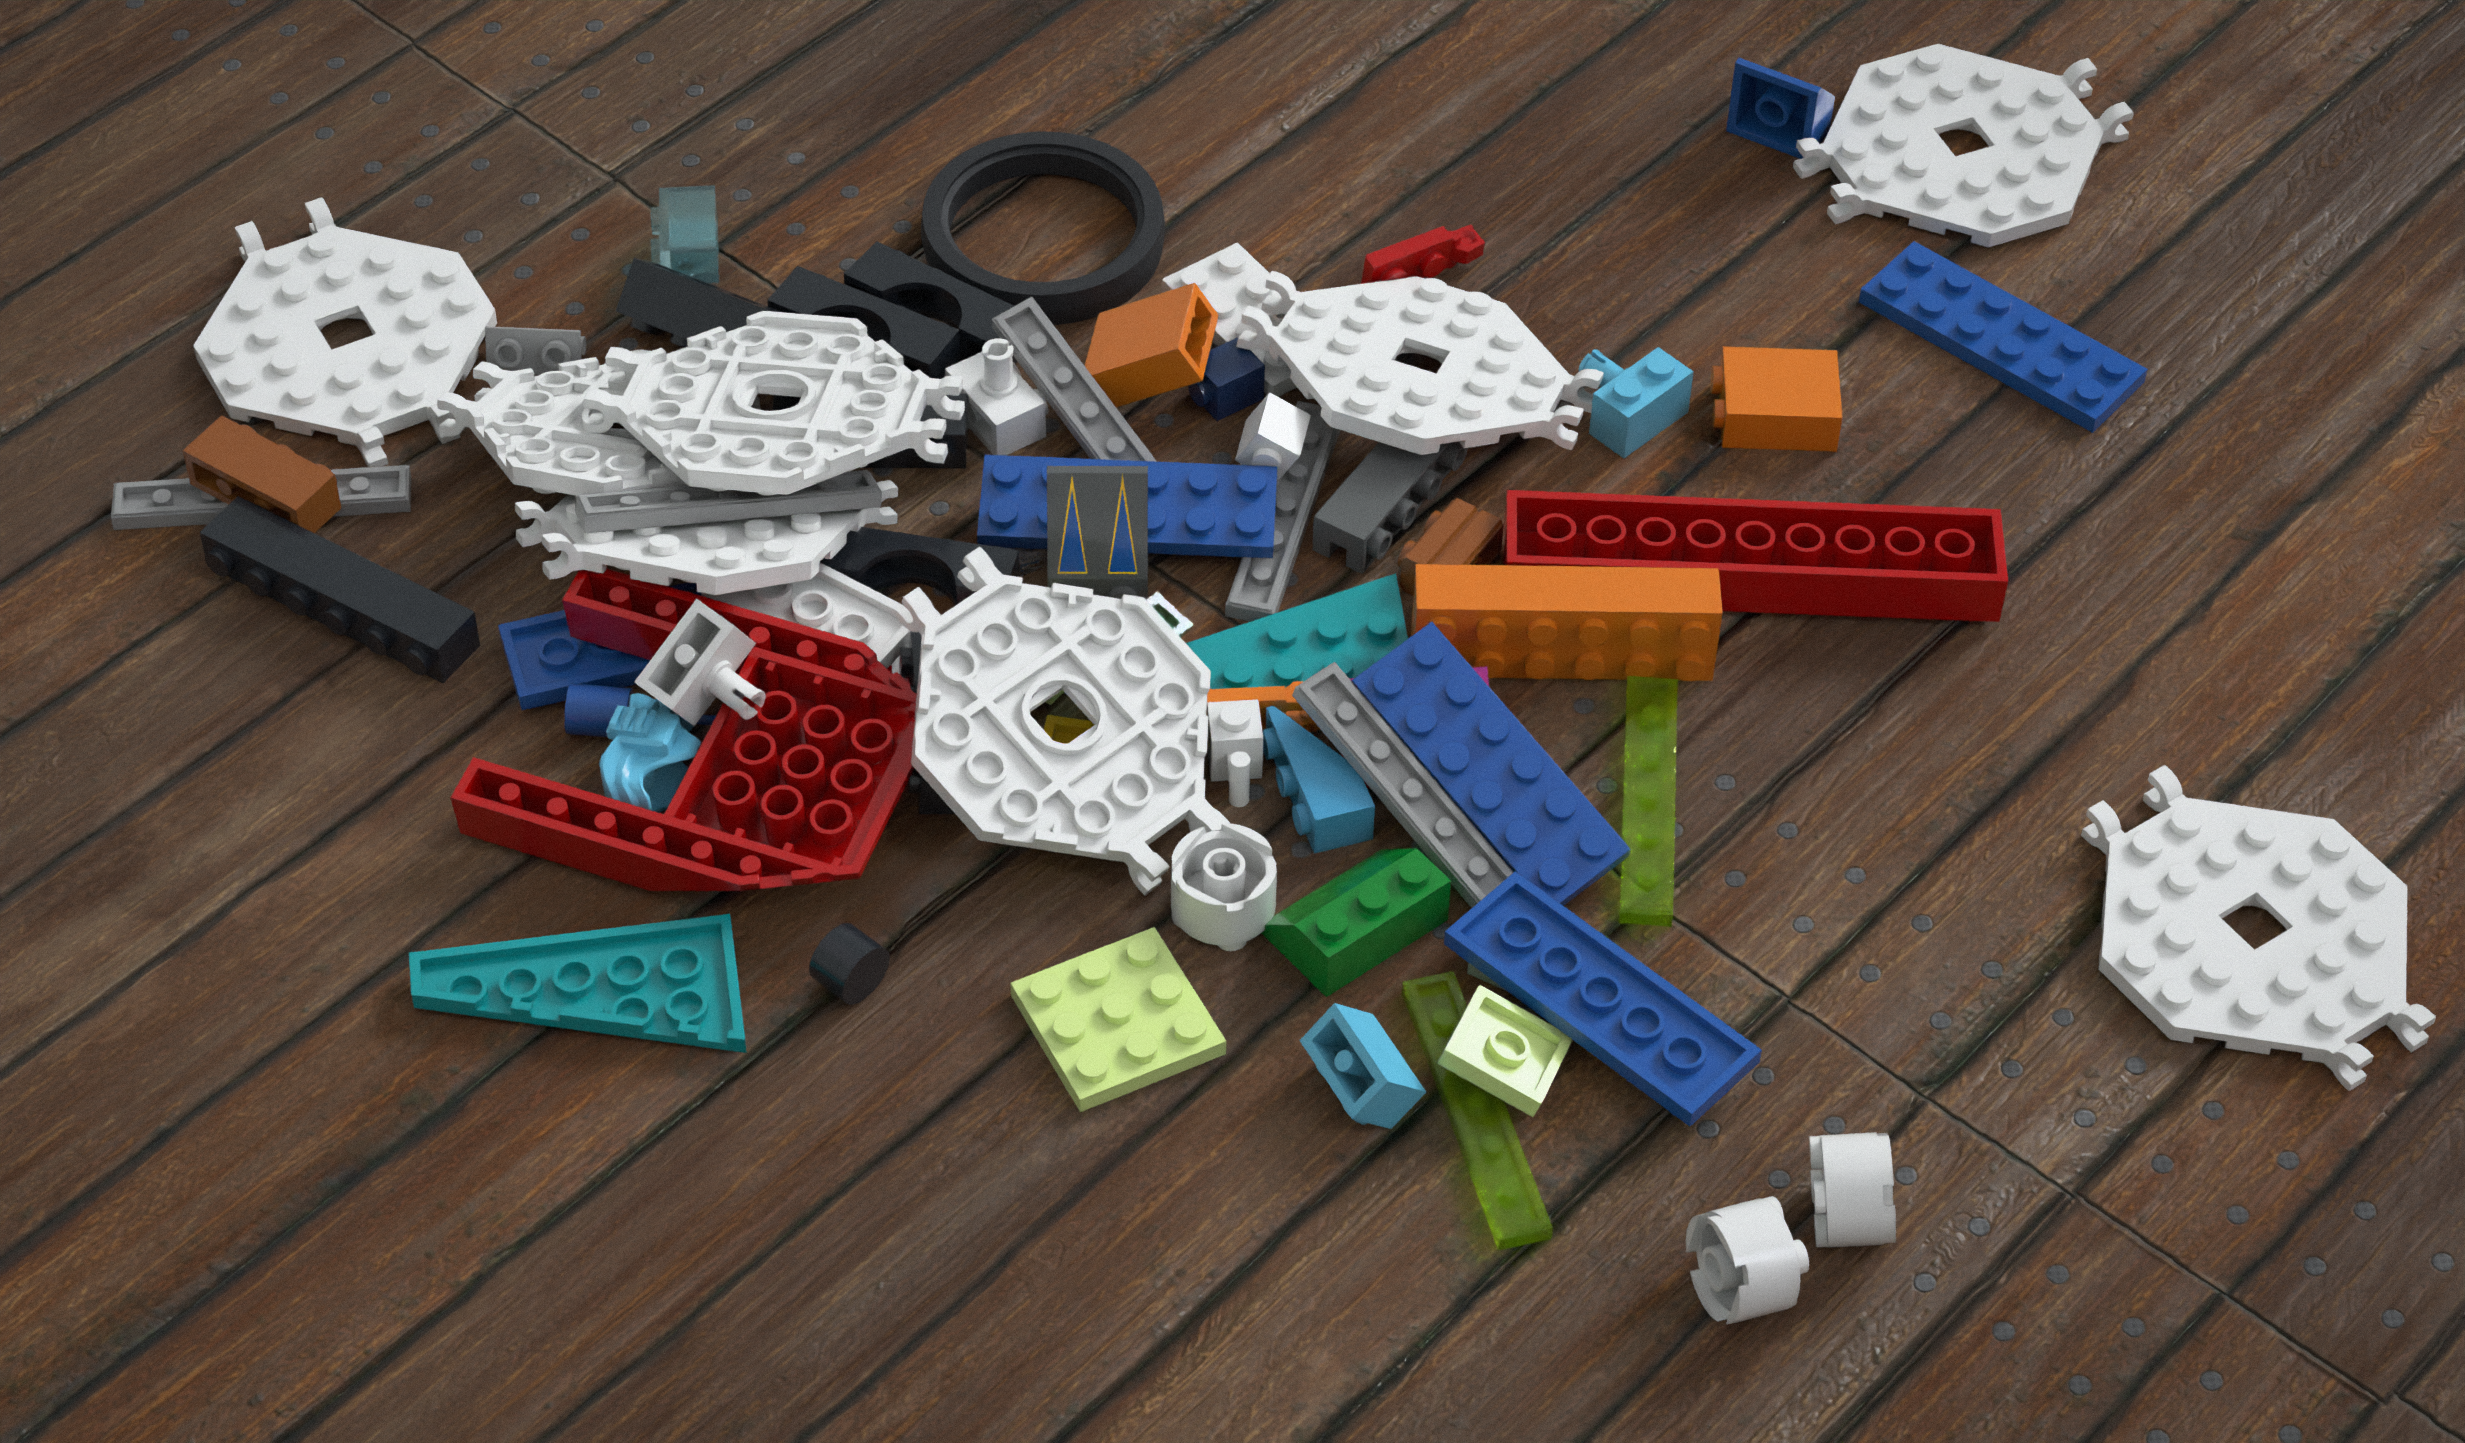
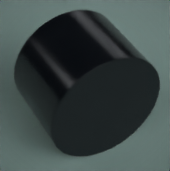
M844 923L832 929L821 940L812 955L809 973L814 980L846 1004L853 1005L863 1001L880 984L888 969L890 955L887 949L853 924Z

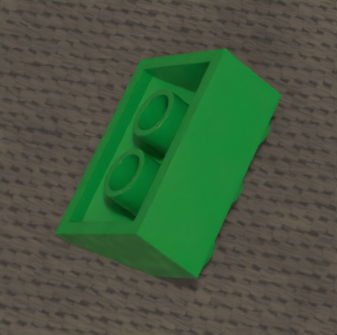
M1417 848L1381 849L1273 916L1265 924V930L1261 934L1325 997H1328L1446 922L1449 914L1451 880Z

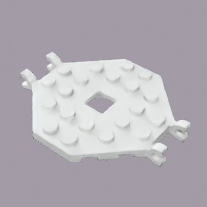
M1935 44L1860 65L1824 143L1819 144L1814 138L1797 140L1796 148L1804 158L1795 160L1793 168L1801 179L1810 177L1820 170L1831 168L1841 183L1831 186L1830 190L1837 204L1830 205L1827 209V214L1835 225L1863 213L1882 218L1884 212L1910 218L1909 226L1942 235L1945 234L1947 229L1972 235L1971 243L1992 247L2069 224L2078 196L2081 195L2090 173L2092 162L2101 144L2128 140L2129 132L2121 123L2132 120L2134 112L2125 102H2121L2105 110L2099 119L2095 120L2079 101L2080 98L2092 96L2093 89L2085 79L2096 76L2097 68L2089 58L2073 63L2063 75L2058 76L1953 47ZM1956 129L1971 131L1981 135L1989 147L1955 156L1940 138L1939 134Z
M322 197L305 203L306 211L312 220V223H309L312 235L266 251L259 232L252 221L235 227L236 235L242 244V247H239L240 255L245 264L193 345L198 363L230 418L249 422L252 417L274 421L275 428L309 436H312L315 430L335 434L338 436L339 442L357 446L368 467H381L388 464L387 456L381 447L382 444H385L383 436L427 420L432 424L442 444L460 438V434L451 437L439 435V425L446 419H453L455 417L450 411L438 409L437 399L445 392L453 393L459 381H465L479 356L478 348L485 337V327H495L497 318L495 308L458 252L336 227L329 208ZM346 318L365 320L373 333L372 336L332 350L320 332L324 326L336 320Z
M1272 271L1266 279L1265 288L1277 291L1281 298L1267 295L1262 303L1261 310L1247 306L1242 314L1241 323L1254 327L1257 333L1243 330L1237 341V347L1248 350L1260 349L1269 352L1277 363L1285 362L1291 369L1290 379L1306 399L1315 398L1322 407L1320 416L1330 427L1420 455L1439 452L1440 444L1460 441L1463 448L1495 444L1499 442L1500 435L1519 432L1523 439L1541 436L1551 439L1555 444L1563 448L1572 450L1577 441L1578 433L1566 429L1562 423L1578 426L1583 412L1591 413L1593 394L1586 392L1583 386L1598 389L1604 372L1595 369H1584L1575 376L1570 375L1506 303L1493 300L1490 296L1481 292H1467L1447 286L1445 282L1439 279H1424L1418 276L1299 292L1296 291L1294 283L1287 276ZM1266 313L1274 315L1285 314V317L1279 326L1275 327L1272 326V322ZM1402 353H1416L1440 361L1442 365L1436 374L1394 360L1397 355ZM1560 400L1571 402L1574 405L1562 406L1555 411Z
M761 311L747 316L746 326L726 332L722 326L689 337L687 338L688 347L668 354L662 348L641 354L632 353L623 348L610 347L605 357L606 366L620 367L624 372H613L608 381L609 390L613 391L625 390L623 396L611 395L606 391L598 389H588L583 399L584 408L598 409L603 413L591 414L586 423L587 433H604L610 430L614 423H620L688 486L709 488L713 491L737 490L757 492L766 496L791 494L908 448L915 449L916 453L926 461L944 464L948 453L947 444H937L929 438L942 439L946 430V419H928L924 422L920 421L926 405H931L937 414L951 420H961L965 410L964 401H954L946 396L960 395L963 387V377L946 376L942 379L929 378L919 369L912 372L904 365L903 356L884 340L875 342L867 335V327L857 318ZM757 394L801 397L797 405L783 410L764 411L752 408Z
M640 349L631 352L645 354L650 351ZM596 357L559 363V371L545 372L539 376H534V371L531 368L508 371L502 370L497 365L481 362L473 369V378L485 380L489 383L491 389L482 388L474 395L475 401L466 400L460 395L445 392L437 399V408L450 411L455 419L448 418L439 425V435L456 436L469 427L513 484L532 487L538 493L549 494L559 492L578 496L581 494L687 485L626 429L610 428V430L604 433H587L586 423L591 414H603L598 409L584 408L583 399L588 389H598L606 391L611 395L623 396L625 390H609L608 381L612 373L617 371L624 372V370L616 366H606V363L599 365ZM756 396L752 408L761 410L760 399Z
M891 480L877 483L882 491L881 503L887 498L898 497V487ZM568 494L550 511L546 512L539 504L533 501L515 503V512L522 520L535 518L534 523L530 527L516 530V540L521 546H532L542 541L548 552L561 551V555L556 560L543 562V572L549 580L567 576L570 572L578 570L603 573L607 569V565L618 569L629 570L630 579L669 586L673 582V578H677L685 582L697 583V592L712 595L811 580L819 572V562L823 558L832 559L846 544L847 533L850 530L858 532L865 524L875 522L881 525L897 523V513L891 507H877L585 533L575 512V495Z
M978 547L964 557L963 562L967 567L959 571L957 575L967 588L977 592L940 615L926 594L917 587L903 597L902 603L905 608L897 612L896 618L904 627L912 632H919L922 635L911 764L978 840L1125 862L1129 867V873L1133 882L1146 896L1161 884L1162 879L1160 876L1167 872L1170 867L1163 858L1149 848L1148 845L1184 819L1189 823L1190 832L1205 827L1204 833L1221 830V824H1230L1205 799L1206 780H1203L1204 757L1207 753L1209 716H1206L1207 694L1210 690L1211 671L1144 597L1123 594L1122 599L1093 595V589L1058 583H1053L1051 588L1024 584L1021 577L1002 575L994 566L987 553L981 547ZM1062 690L1094 724L1093 727L1068 744L1053 741L1030 714L1031 711Z
M2166 765L2149 774L2148 781L2155 788L2144 793L2143 801L2153 810L2160 813L2126 833L2121 830L2120 821L2116 813L2104 800L2088 808L2086 816L2093 823L2083 828L2081 836L2091 845L2098 847L2106 855V884L2103 895L2101 924L2102 942L2098 969L2170 1040L2193 1043L2194 1037L2225 1041V1048L2268 1055L2271 1048L2302 1053V1060L2324 1063L2333 1071L2335 1077L2348 1091L2365 1082L2367 1075L2361 1069L2370 1064L2374 1057L2365 1047L2357 1042L2384 1025H2387L2395 1032L2401 1043L2411 1053L2427 1043L2429 1036L2423 1030L2434 1024L2436 1016L2423 1005L2413 1004L2410 1006L2406 1002L2407 885L2334 819L2186 798L2182 794L2183 791L2179 780ZM2242 906H2256L2272 914L2287 931L2254 950L2222 918Z

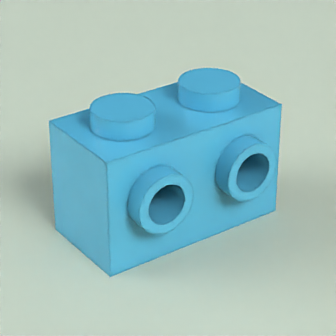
M1334 1003L1299 1040L1316 1064L1318 1071L1326 1079L1342 1103L1344 1110L1353 1120L1362 1125L1369 1123L1392 1129L1426 1093V1090L1378 1020L1371 1013Z

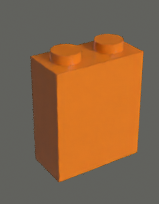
M1196 283L1101 312L1097 318L1084 366L1115 407L1203 381L1219 315Z
M1723 346L1721 365L1712 366L1711 394H1719V399H1714L1712 424L1713 428H1721L1722 448L1837 452L1842 424L1837 350Z

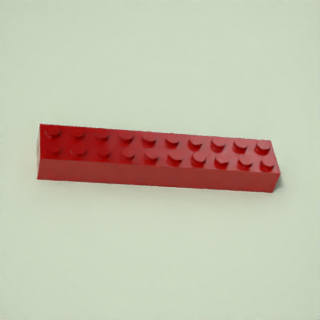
M1507 490L1503 527V565L1718 568L1722 611L2000 622L2008 585L2001 509Z

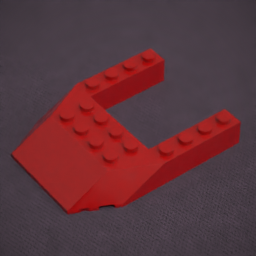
M606 569L603 573L579 570L562 599L570 637L651 660L694 601L698 599L756 643L735 673L757 689L765 692L766 699L762 708L749 698L744 697L743 701L758 711L754 717L745 720L725 703L722 704L664 814L475 757L472 758L450 799L461 834L648 891H746L860 879L914 770L911 764L917 694L912 691L910 683L898 672L893 674L877 660L876 653L863 642L669 586L630 579V575Z

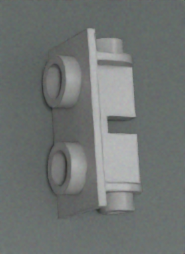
M485 327L486 362L497 365L502 370L517 371L531 368L534 371V375H541L545 372L559 371V363L581 360V355H585L586 338L581 336V330Z

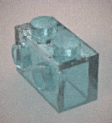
M715 185L659 188V207H651L652 235H659V239H651L652 262L707 283H719V235Z

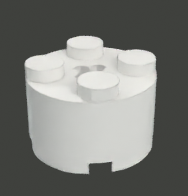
M1221 824V830L1204 833L1205 827L1193 830L1183 837L1172 854V920L1176 926L1199 941L1218 945L1226 951H1236L1243 948L1248 940L1262 933L1265 930V924L1275 914L1276 862L1268 841L1250 828L1237 824Z
M1874 1132L1809 1136L1811 1169H1818L1810 1170L1812 1203H1814L1815 1207L1814 1228L1816 1247L1829 1248L1896 1243L1895 1205H1893L1892 1187L1894 1186L1888 1133Z
M1774 1196L1763 1199L1759 1198L1708 1211L1694 1216L1688 1224L1686 1251L1687 1253L1696 1251L1699 1269L1690 1271L1692 1282L1702 1305L1717 1322L1727 1319L1726 1324H1732L1789 1309L1796 1305L1800 1290V1274L1808 1272L1809 1257L1804 1244L1800 1240H1793L1784 1220L1781 1204Z

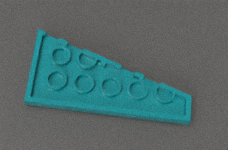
M1395 573L1186 644L1211 671L1210 689L1285 686L1286 688L1292 682H1304L1333 662L1340 667L1348 678H1355L1406 641L1408 635Z
M730 914L409 953L411 996L414 1008L747 1053Z

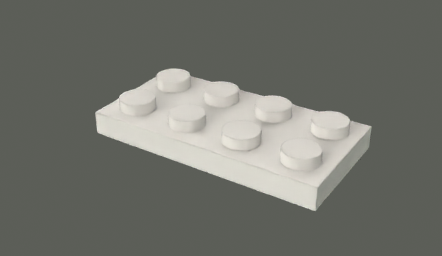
M1238 243L1162 279V293L1196 283L1219 315L1212 341L1217 347L1237 337L1239 338L1243 330L1257 333L1254 327L1241 323L1242 314L1247 306L1261 310L1262 303L1267 295L1281 298L1277 291L1265 288L1266 279L1270 273ZM1266 313L1272 322V326L1278 327L1285 317V314L1274 315ZM1260 349L1251 350L1265 364L1264 392L1267 395L1271 393L1279 397L1297 388L1290 379L1291 369L1285 362L1277 363L1269 352Z
M820 562L819 572L811 580L720 595L701 594V596L863 642L876 653L877 660L886 668L899 657L900 647L909 646L910 630L904 627L896 618L897 612L905 608L904 605Z

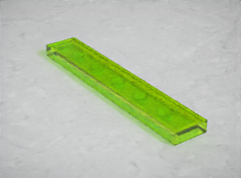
M1627 676L1621 838L1630 847L1631 851L1629 857L1621 862L1619 923L1672 927L1678 679Z
M1454 971L1403 981L1402 996L1498 1251L1552 1239V1224L1504 1101L1437 1064L1467 1007Z

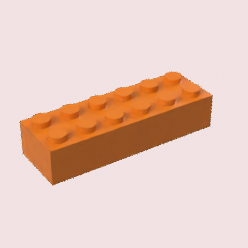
M1415 564L1411 636L1430 622H1433L1472 668L1487 667L1488 679L1713 681L1723 614L1719 569Z

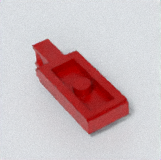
M1471 224L1454 231H1447L1444 226L1366 254L1361 284L1416 276L1421 278L1434 277L1446 268H1453L1457 262L1468 264L1482 256L1485 242Z

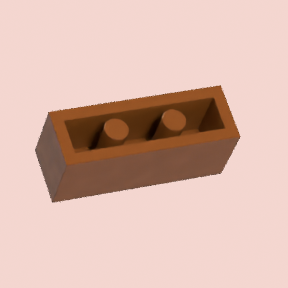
M222 415L182 450L190 484L228 505L239 496L313 533H316L342 508L337 479L329 468L322 464H314L295 454L288 446L276 444L257 434L251 427L244 424L239 425Z

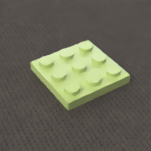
M1155 927L1010 983L1012 999L1080 1112L1226 1054V1040Z

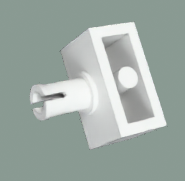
M1000 338L987 341L982 347V352L945 368V377H963V387L960 393L967 394L969 428L993 455H1008L1046 437V415H1048L1049 410L1042 393L1038 389H1032L1022 378L1018 367L1012 359L1013 346H1009V341Z
M698 599L694 601L634 682L693 726L696 725L716 697L745 720L754 717L758 711L744 702L743 698H749L761 708L766 699L764 691L757 689L735 673L756 643Z

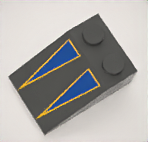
M1047 466V572L1049 588H1051L1053 583L1093 589V595L1122 599L1123 594L1144 597L1148 602V466Z

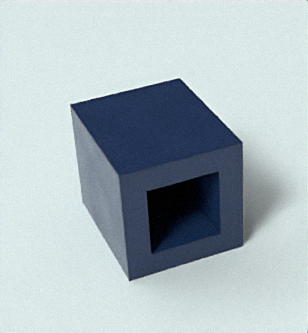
M1238 337L1210 350L1203 381L1188 385V390L1194 403L1199 407H1204L1216 421L1264 399L1265 364L1251 350L1237 347Z

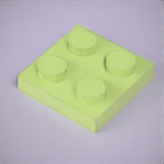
M1479 985L1437 1064L1491 1093L1507 1104L1534 1117L1568 1051L1572 1039L1553 1025Z

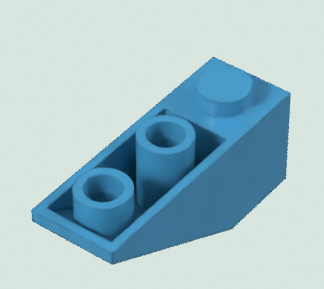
M1275 706L1266 707V729L1262 730L1263 754L1267 760L1273 759L1276 764L1275 774L1282 797L1289 796L1292 801V817L1297 833L1300 836L1306 834L1314 854L1372 840L1375 805L1364 780L1340 754Z

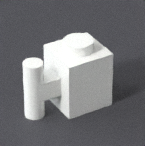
M1269 393L1246 419L1235 460L1240 465L1277 466L1278 482L1301 454L1311 415Z
M1256 699L1207 702V716H1209L1207 751L1211 781L1228 780L1230 804L1235 807L1246 806L1249 802L1250 779L1262 778L1263 732L1259 701Z

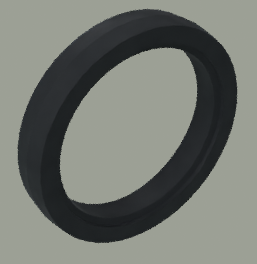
M1043 131L1007 135L986 141L963 152L950 161L932 181L924 199L921 220V239L928 266L937 268L945 274L971 286L978 287L982 291L1011 305H1018L1026 299L1033 297L1053 325L1075 323L1097 317L1099 313L1119 307L1138 294L1152 278L1159 265L1165 236L1162 200L1159 190L1148 172L1129 155L1109 144L1089 137L1062 132ZM1041 174L1074 177L1104 188L1127 207L1136 225L1131 242L1112 262L1090 274L1055 282L1014 280L983 269L962 253L951 236L950 228L960 208L972 196L984 188L1010 178Z

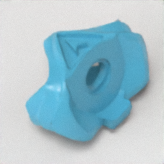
M640 693L631 694L629 707L618 705L606 730L608 739L613 741L601 755L599 762L605 797L658 813L666 810L688 770V767L682 761L694 758L701 746V741L689 733L694 726L659 700Z

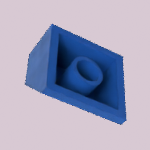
M1738 58L1734 67L1726 131L1802 159L1804 157L1796 148L1797 140L1814 138L1821 144L1830 130L1835 96L1821 87Z

